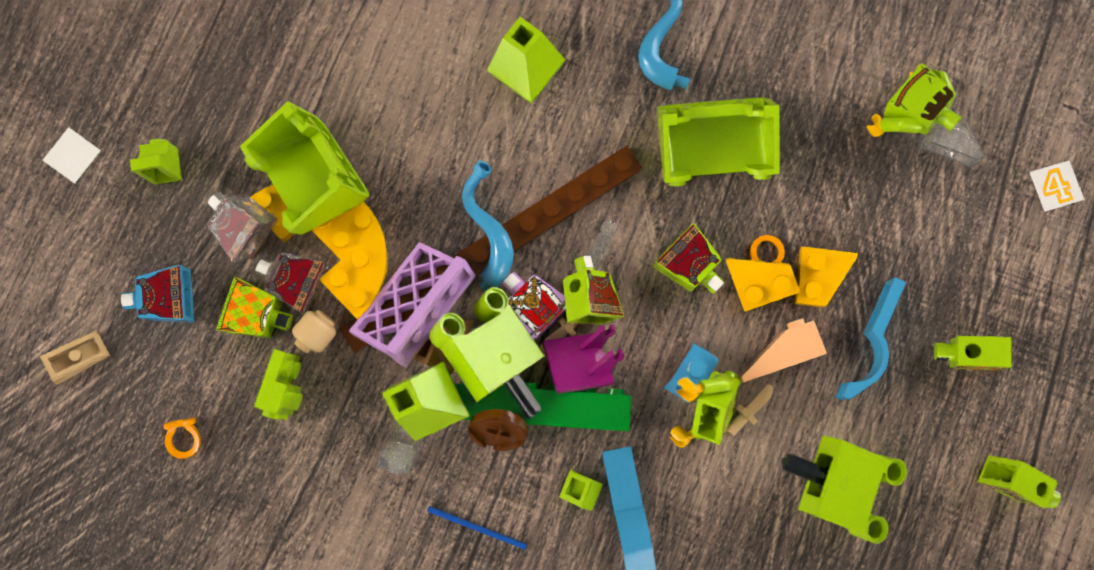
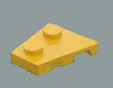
M801 247L797 274V284L800 292L795 295V304L826 307L857 259L858 253Z
M731 257L725 259L745 312L800 292L789 263H770L761 260L750 261Z

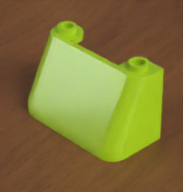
M745 98L671 104L657 107L663 180L665 183H669V186H684L686 181L691 180L692 176L747 172L754 175V179L764 180L770 179L773 174H780L779 104L768 98Z
M289 101L240 145L241 150L246 156L244 160L247 165L255 171L259 169L267 173L288 209L282 213V224L291 234L303 235L360 205L370 196L367 188L326 125L315 115Z

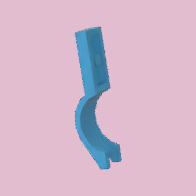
M896 277L886 281L863 333L870 340L874 350L872 368L860 381L841 383L835 398L841 401L852 399L878 381L887 369L889 350L883 334L906 282Z
M631 446L603 451L602 456L620 536L625 570H656L651 536L642 503Z

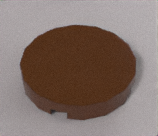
M499 409L484 410L476 413L470 419L468 434L472 441L480 447L486 448L487 445L494 446L493 450L508 451L524 444L525 438L527 439L528 425L522 417L513 412Z

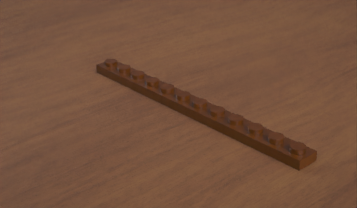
M626 145L502 224L512 241L513 251L516 252L641 172L642 166L629 147ZM487 235L452 256L454 259L456 256L465 259L476 275L475 277L481 274L490 258V243ZM449 265L437 267V276L442 275ZM429 271L419 277L418 282L431 278V272ZM432 286L419 290V298L425 297L432 289ZM413 292L400 296V304L414 301ZM394 298L386 300L381 306L382 310L394 307ZM411 309L402 312V322L408 320L415 310ZM395 315L383 318V327L396 324ZM356 318L339 328L354 353H358L369 346L368 343L355 337L349 331L356 323ZM376 321L368 323L362 332L367 333L377 330Z

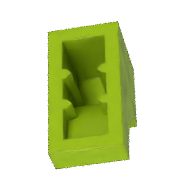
M153 139L149 141V144L139 145V157L130 160L131 171L154 185L182 180L178 148L166 139Z

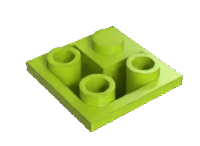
M519 17L502 38L487 71L532 104L563 65L565 59L541 31L522 17Z
M444 361L390 386L382 393L396 422L414 441L470 416Z

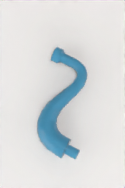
M670 0L669 10L646 34L638 54L640 68L644 75L654 84L672 91L673 85L687 89L690 78L677 75L679 68L666 64L659 55V47L663 38L681 13L682 0Z
M479 160L473 167L474 172L464 185L462 201L466 212L483 229L489 239L490 258L481 272L483 280L479 284L482 290L487 291L491 287H500L506 279L513 264L514 251L512 241L504 227L481 209L474 200L475 188L483 178H487L492 172L491 166L487 162Z

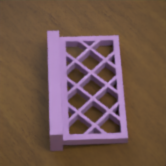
M419 242L382 288L368 310L356 321L349 331L355 337L394 358L400 365L407 367L429 338L431 327L443 315L449 312L476 275L465 259L458 256L454 259ZM423 253L429 255V262L416 266V261ZM448 264L449 267L445 272L437 276L436 268ZM430 270L431 278L418 282L417 274ZM412 277L411 285L399 288V283L403 278ZM432 286V289L425 297L419 298V290ZM413 292L414 301L400 304V296ZM394 298V307L382 310L381 306L383 303ZM414 309L415 311L408 320L402 322L401 313ZM395 315L396 324L383 327L382 319ZM376 321L377 330L367 333L362 332L368 323ZM396 332L397 334L388 346L385 345L383 336Z

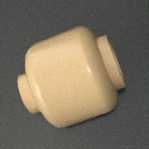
M319 309L316 312L307 311L292 330L294 337L297 339L294 344L307 354L310 350L318 353L322 352L336 335L335 321Z

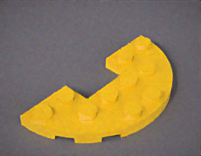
M274 185L260 190L244 201L247 205L251 206V209L263 222L266 212L277 219L271 230L283 243L294 235L288 232L282 224V213L288 208ZM364 201L360 205L311 230L340 259L319 280L357 320L368 310L381 291L388 268V252L384 233L377 218Z

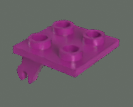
M610 324L608 330H605L603 325L592 334L544 340L542 342L557 394L614 384L611 371L625 356L622 349H619L616 355H614L612 350L604 355L602 349L609 337L616 333L613 324Z

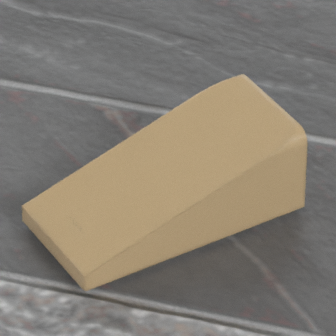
M96 330L40 356L52 382L57 385L109 357L110 354Z

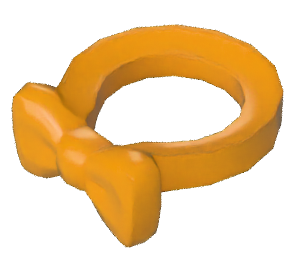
M763 235L753 241L750 246V261L759 260L756 252L757 247L761 242L767 241L773 243L778 250L776 260L771 263H781L785 250L779 239L771 235Z
M195 417L170 421L164 424V429L168 430L165 436V447L172 456L186 459L193 456L199 450L201 436L193 425L196 423ZM178 427H185L193 435L194 445L191 450L179 451L174 447L172 438Z

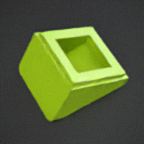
M570 470L559 497L583 509L592 511L603 484Z

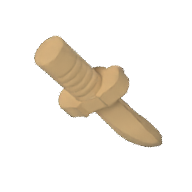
M560 316L556 321L561 326L545 340L564 338L567 334L570 337L577 336L573 329L579 323H568L567 320L565 321ZM541 344L539 349L545 355L543 345Z
M767 385L746 408L741 404L736 406L735 410L739 415L733 419L726 429L731 436L734 437L747 422L753 426L758 422L753 415L769 401L773 393V387Z

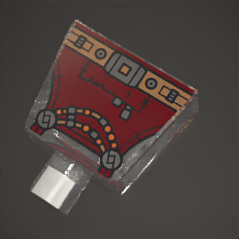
M218 192L211 196L208 204L216 211L208 224V228L233 263L252 259L278 219L244 194L225 197L221 192Z
M281 252L275 263L262 258L256 267V274L268 278L264 290L298 312L305 314L307 311H312L324 285L319 279L331 269V266L319 260Z

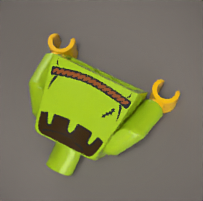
M923 63L919 64L914 72L909 73L910 77L887 103L883 115L885 118L882 119L878 114H874L871 117L874 125L866 126L870 134L874 137L881 136L884 132L928 134L937 123L951 132L962 117L949 109L956 97V93L947 73L929 69Z
M715 371L712 372L709 379L700 380L696 385L687 377L680 379L678 384L682 389L676 392L688 402L693 401L697 396L698 399L691 430L687 432L681 425H678L670 431L672 435L670 439L680 448L687 446L693 438L695 440L705 439L720 445L737 405L741 386L738 375L732 371H724L723 373Z

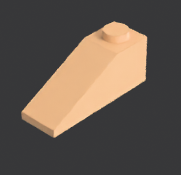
M802 318L788 323V330L780 332L738 376L741 383L827 354L815 321L805 323Z

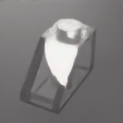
M963 117L951 132L937 123L928 134H922L918 144L920 149L969 167L982 161L984 153L967 120Z

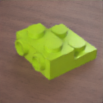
M277 349L273 350L254 407L263 410V416L276 420H287L289 415H293L294 410L297 411L303 397L300 394L302 387L291 383L299 375L301 369L300 356Z

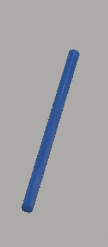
M431 506L427 509L429 513L521 549H526L527 544Z

